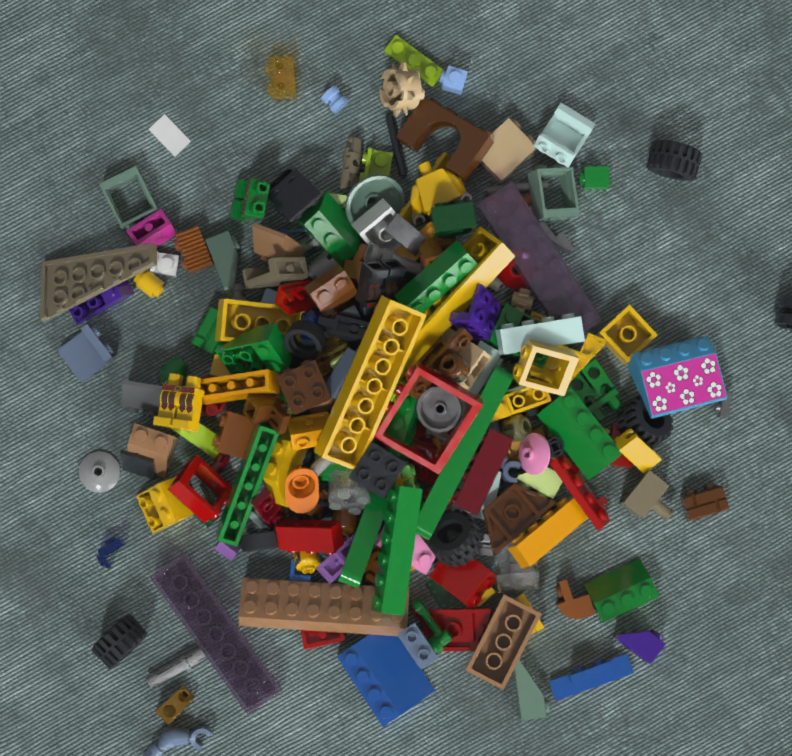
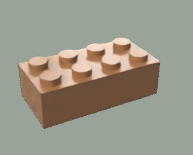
M503 593L465 670L504 690L542 613Z

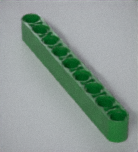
M498 365L495 366L480 395L483 399L482 408L443 467L419 512L416 534L428 540L431 538L514 378L512 372Z

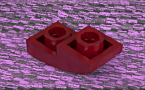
M266 488L250 502L257 514L271 530L286 517L282 507L275 503L271 492Z

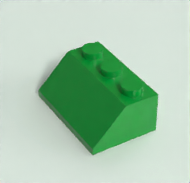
M325 191L319 198V202L313 207L309 206L304 211L303 216L298 219V222L319 246L329 253L328 256L343 267L345 260H350L355 256L362 238L349 222L346 212L329 192Z
M640 558L583 584L602 623L660 597L651 576Z

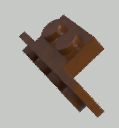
M461 327L448 342L440 337L418 362L441 374L439 372V362L449 353L459 354L473 337L466 329ZM419 375L409 393L415 399H418L432 382Z

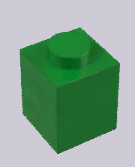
M609 166L584 167L582 173H579V185H583V191L608 190L610 187Z

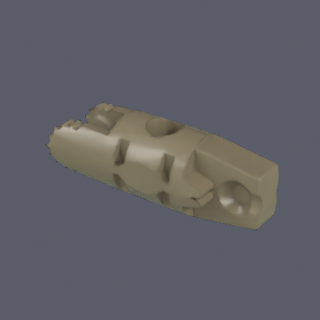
M348 138L343 156L340 188L345 189L348 183H350L349 189L351 190L359 181L362 158L360 138Z

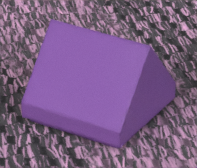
M219 542L215 549L232 562L241 550V542H239L238 547Z

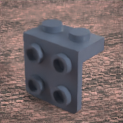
M88 324L80 328L82 332L58 350L60 356L81 382H85L115 359L112 356L114 351L107 342L103 344L100 340L101 333L98 329Z

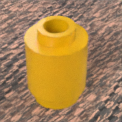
M150 270L136 275L133 280L136 286L150 298L154 296L158 298L165 289L163 287L164 282Z

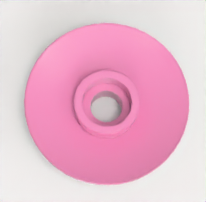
M539 433L528 434L522 440L519 447V461L524 471L528 474H541L547 468L550 461L549 444L546 438Z

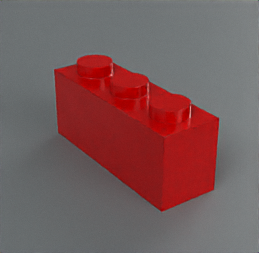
M285 519L275 527L279 550H285L289 553L306 551L308 554L316 552L334 554L344 545L340 521Z

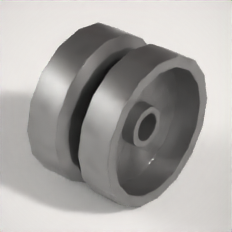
M436 385L426 390L418 399L417 414L423 426L430 431L445 432L456 426L469 404Z

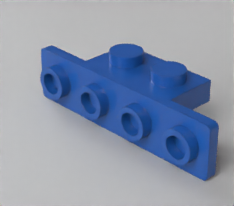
M623 654L606 661L603 658L593 661L592 666L584 668V665L572 669L573 673L550 680L549 684L555 700L558 701L631 675L634 671L628 655Z

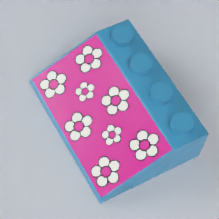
M708 335L633 353L627 366L651 419L727 400L728 398L717 354Z

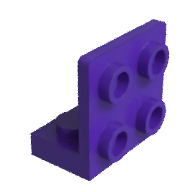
M477 284L469 312L451 313L449 321L458 330L461 327L466 329L473 337L472 340L490 341L497 315L500 312V303L482 284Z

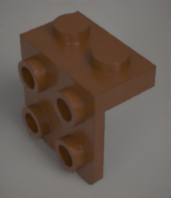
M306 360L300 363L299 367L285 369L281 372V375L277 376L279 385L293 414H299L331 398L320 372V365L316 360Z

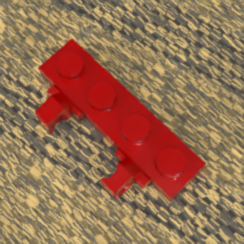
M563 454L550 461L549 463L595 528L599 531L610 522L608 513L603 508L609 502L605 495L597 499L584 485V480L578 473L580 469L576 464L572 465L571 461L564 457Z

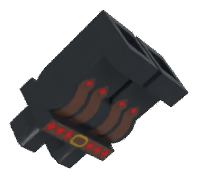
M396 259L381 260L380 262H362L358 294H356L355 298L360 303L359 312L365 317L372 316L374 307L378 304L381 295L398 301L394 295L400 291L401 276H405L407 268Z

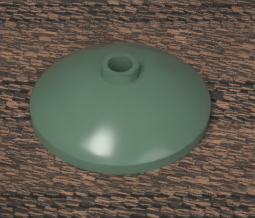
M370 175L361 179L352 187L346 199L345 212L351 224L382 198L392 207L396 214H400L401 209L405 205V196L401 186L394 179L386 175Z

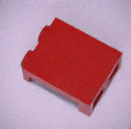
M475 558L472 562L469 560L467 565L462 566V564H459V567H454L453 565L448 567L439 562L429 575L430 578L470 609L481 602L482 595L494 585L497 577Z

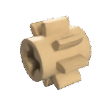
M521 288L520 292L514 291L511 306L516 307V309L525 313V310L531 311L534 296L529 295L530 290Z

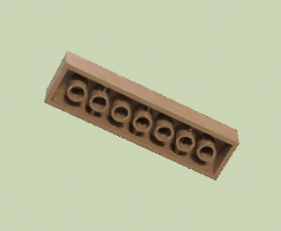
M242 578L238 615L239 626L398 636V633L407 628L409 588L404 616L372 611L371 601L375 594L376 586L359 585V588H355L347 584Z

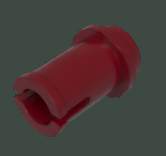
M218 453V456L210 466L219 475L230 461L226 456L220 463L224 456L222 453Z

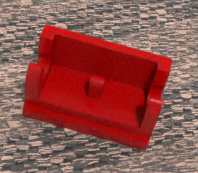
M307 278L279 285L274 303L288 315L317 308L304 289L313 280Z

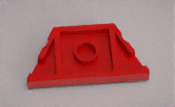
M493 608L428 609L431 617H433L441 630L447 629L453 636V640L446 644L442 651H475L493 613ZM413 610L415 617H418L422 625L424 634L430 639L434 636V633L416 610Z

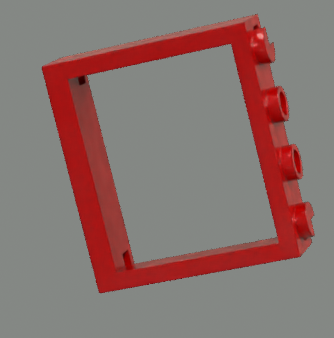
M417 361L414 367L411 365L406 371L405 376L407 378L404 383H399L394 391L396 396L392 401H389L374 438L440 474L482 408L483 399ZM419 375L469 403L434 460L384 432Z

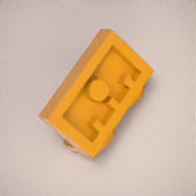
M322 412L290 418L288 429L292 449L300 450L316 447L328 420L329 413Z

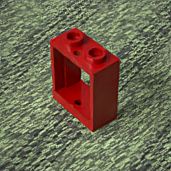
M196 455L185 463L168 490L205 523L212 518L214 520L219 516L222 511L220 509L221 506L225 505L228 501L232 486ZM193 474L218 495L213 505H210L188 484Z

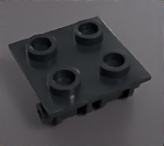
M371 442L349 478L384 499L407 463L393 453L391 454L379 445Z

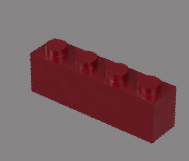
M491 428L489 432H485L480 441L483 444L480 451L476 450L471 459V462L474 463L471 470L467 469L463 475L462 481H464L462 489L457 488L453 496L455 506L478 516L513 443V439Z

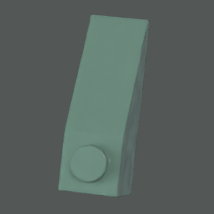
M226 231L205 241L228 298L233 297L239 261L236 249L240 247L236 237L231 238L229 231Z
M518 660L514 668L520 719L546 717V712H549L548 699H544L543 694L521 661Z

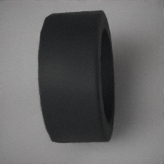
M297 320L291 324L285 334L284 344L290 354L296 358L313 360L322 352L326 344V335L322 328L314 322ZM295 334L308 336L314 341L316 346L302 344L297 340Z
M276 531L242 535L240 539L242 552L279 548Z

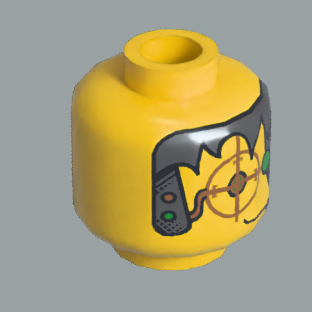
M298 551L292 554L295 569L303 574H312L321 564L319 552L308 554L306 551Z

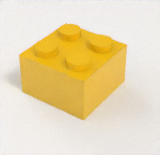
M629 304L599 331L596 336L606 339L605 345L625 365L630 361L632 354L640 352L657 336V333Z

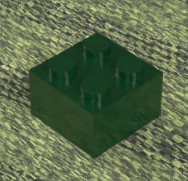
M467 199L457 200L452 205H447L446 202L437 203L430 210L434 239L470 234L476 230L477 225L473 202H468Z

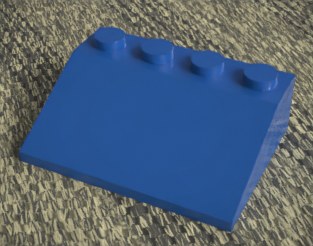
M368 634L337 655V658L382 727L401 716L435 691L398 636Z

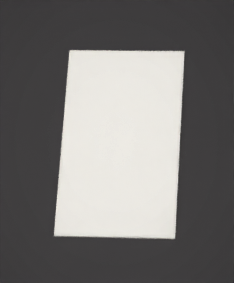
M165 114L148 129L174 157L191 142Z

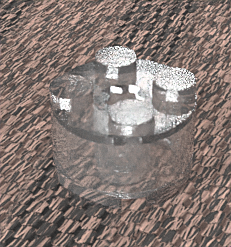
M346 467V471L339 472V469L333 471L329 476V507L332 510H348L349 514L353 515L360 514L366 504H370L371 491L349 478L353 469Z

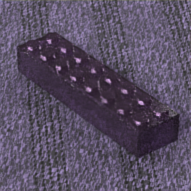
M512 181L475 204L476 209L493 235L503 242L514 254L515 257L511 260L512 264L547 317L554 316V320L562 319L564 314L574 313L575 317L581 316L583 332H586L602 321L600 315Z
M184 553L151 577L153 583L247 715L283 690L187 553Z

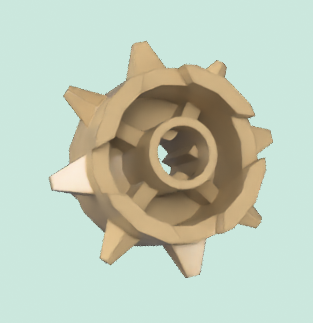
M402 62L398 69L392 64V69H388L383 73L381 79H384L383 88H379L383 106L393 110L395 117H398L402 110L407 116L408 110L415 109L420 100H423L425 96V91L421 86L419 71L407 69L406 63Z

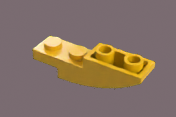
M526 387L525 389L506 394L490 423L551 402L549 392Z

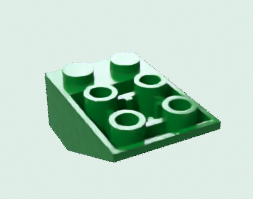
M506 303L500 306V312L497 315L490 341L483 340V342L498 350L496 330L502 329V324L514 323V327L522 326L521 321L534 320V323H540V321ZM520 352L505 354L518 360L521 357ZM536 352L532 365L543 369L549 355Z
M275 323L257 326L215 350L231 375L265 369L280 372L289 368L293 355L286 349L284 336Z

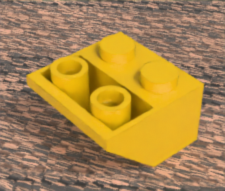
M176 477L158 483L136 496L152 534L194 515L190 509L168 490Z

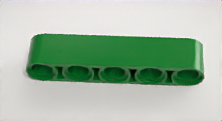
M370 491L342 568L339 582L359 588L385 511L387 510V495L383 499Z

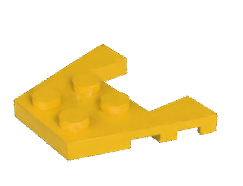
M534 311L530 314L531 317L542 322L541 318L547 317ZM588 333L580 352L563 345L557 346L574 351L579 358L570 382L606 344V339ZM549 356L543 369L531 365L529 372L532 378L552 384L561 359Z

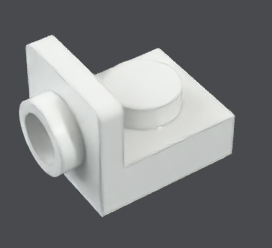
M157 251V265L150 268V271L154 274L177 277L180 256L159 253Z

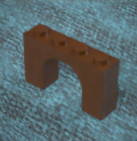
M424 97L396 137L402 145L418 153L427 138L435 130L444 127L456 129L460 132V144L445 167L466 183L494 142L490 137L491 133L482 127L480 129L476 128L474 123L465 117L464 119L459 118L458 114L451 108L444 109L437 100L433 98L429 100Z

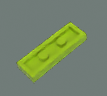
M395 35L384 49V53L400 65L402 62H405L407 69L418 70L420 80L431 88L439 81L443 69L399 36Z

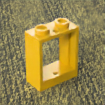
M527 339L526 344L521 348L520 360L513 369L514 379L519 385L565 396L579 360L578 356L572 350ZM536 352L561 359L552 384L527 377Z

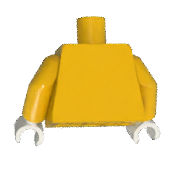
M429 161L420 164L418 168L422 177L416 179L411 189L412 221L416 225L415 220L421 217L424 223L425 217L423 214L430 212L434 204L442 202L448 204L456 199L462 200L465 196L471 200L472 196L466 192L461 178L449 170L445 171L443 168L433 171Z

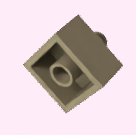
M650 470L645 474L643 473L619 503L638 520L644 519L651 510L655 511L665 521L674 513V510L660 500V497L668 489L669 485Z

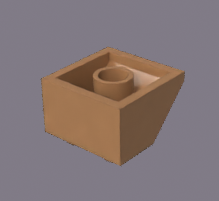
M256 223L252 226L254 252L261 256L259 260L269 264L268 259L303 256L306 248L286 234Z

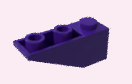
M128 280L69 309L76 325H79L121 303L135 293Z

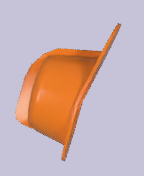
M297 465V468L291 470L285 480V499L287 506L296 513L309 512L315 508L319 499L317 474L313 470L301 467V465Z

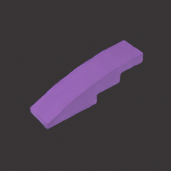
M383 518L381 527H380V529H379L377 538H378V536H379V534H380L382 528H383L384 525H385L384 518ZM355 533L344 542V545L336 553L328 556L316 568L329 584L341 574Z

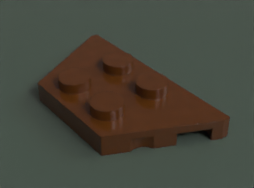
M515 483L482 510L493 554L496 555L556 502L552 499L544 498L536 492L528 491Z

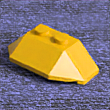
M288 428L286 434H279L262 479L265 488L271 492L275 499V503L288 507L285 499L286 477L291 470L297 468V465H302L307 449H292Z

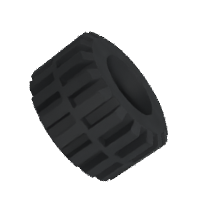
M656 140L652 142L646 168L657 175L674 180H695L702 153L698 149L681 142Z
M640 394L623 405L617 413V422L619 423L617 427L621 434L628 429H632L634 431L633 434L636 433L651 449L668 439L672 434L671 431L674 426L672 425L673 418H671V414L651 419Z
M455 509L454 512L447 510V513L442 515L431 538L427 539L426 542L442 564L451 567V565L459 567V564H462V566L467 565L469 560L472 562L474 560L473 557L479 555V549L483 547L481 541L484 538L481 529L471 515H468L465 511L461 512L459 509ZM462 533L456 541L448 543L454 535Z
M131 614L125 615L93 645L92 652L108 669L114 668L146 638L148 632Z

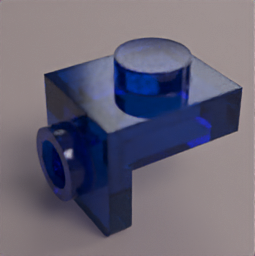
M113 537L104 542V547L97 550L99 553L97 559L102 567L106 566L107 569L113 567L108 555L126 546L121 538L116 539V537Z

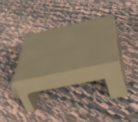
M305 257L268 259L269 268H246L242 271L245 290L278 289L279 285L308 278Z

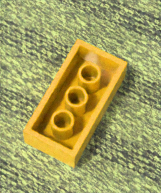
M220 299L218 303L215 341L230 342L257 326L275 323L283 336H285L293 322L304 320L305 311L288 315L276 304ZM295 334L297 340L302 343L303 334Z

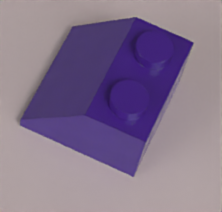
M652 629L651 631L639 630L616 633L613 636L648 664H652L666 645L662 641L664 637Z

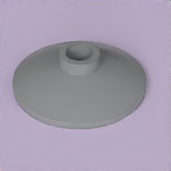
M102 451L93 452L82 460L79 466V478L88 490L96 493L106 492L117 484L120 478V466L111 454ZM97 468L102 469V474L99 476L95 474Z

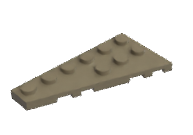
M148 243L43 261L40 320L45 322L156 266L157 245Z

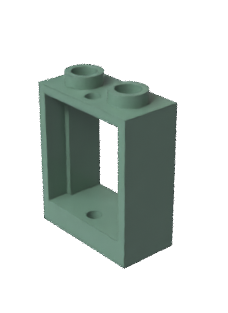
M563 164L552 166L553 168H547V165L534 167V171L527 173L534 222L568 220L580 216L573 167L568 168ZM560 177L564 208L545 209L541 178Z
M137 166L99 184L123 231L128 230L158 211ZM137 179L151 209L124 222L110 192Z

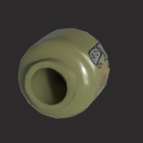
M522 414L504 418L500 427V433L513 439V442L524 440L532 431L530 420Z

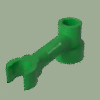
M417 599L412 603V606L422 616L424 621L427 622L434 633V636L428 639V642L432 649L439 653L445 648L446 644L453 640V636L447 629L441 630L433 617H431L424 602L421 599Z

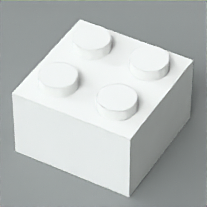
M383 198L351 224L367 245L373 242L378 244L380 248L386 247L391 249L392 252L401 246L397 240L384 231L386 226L395 217L396 212Z

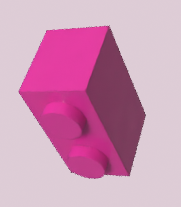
M162 209L126 230L134 246L154 243L158 247L176 234L171 222Z

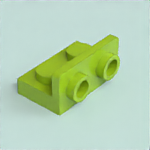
M368 147V153L364 152L362 164L365 165V172L360 173L359 181L367 176L377 174L390 177L393 153L373 150V148Z

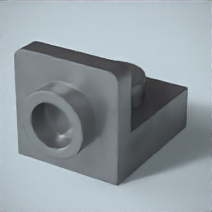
M727 389V400L716 402L715 412L718 413V418L727 419L729 417L732 393L727 392Z

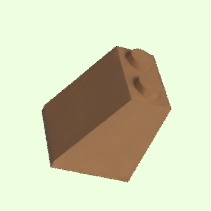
M134 423L127 451L153 458L156 475L166 478L179 439Z

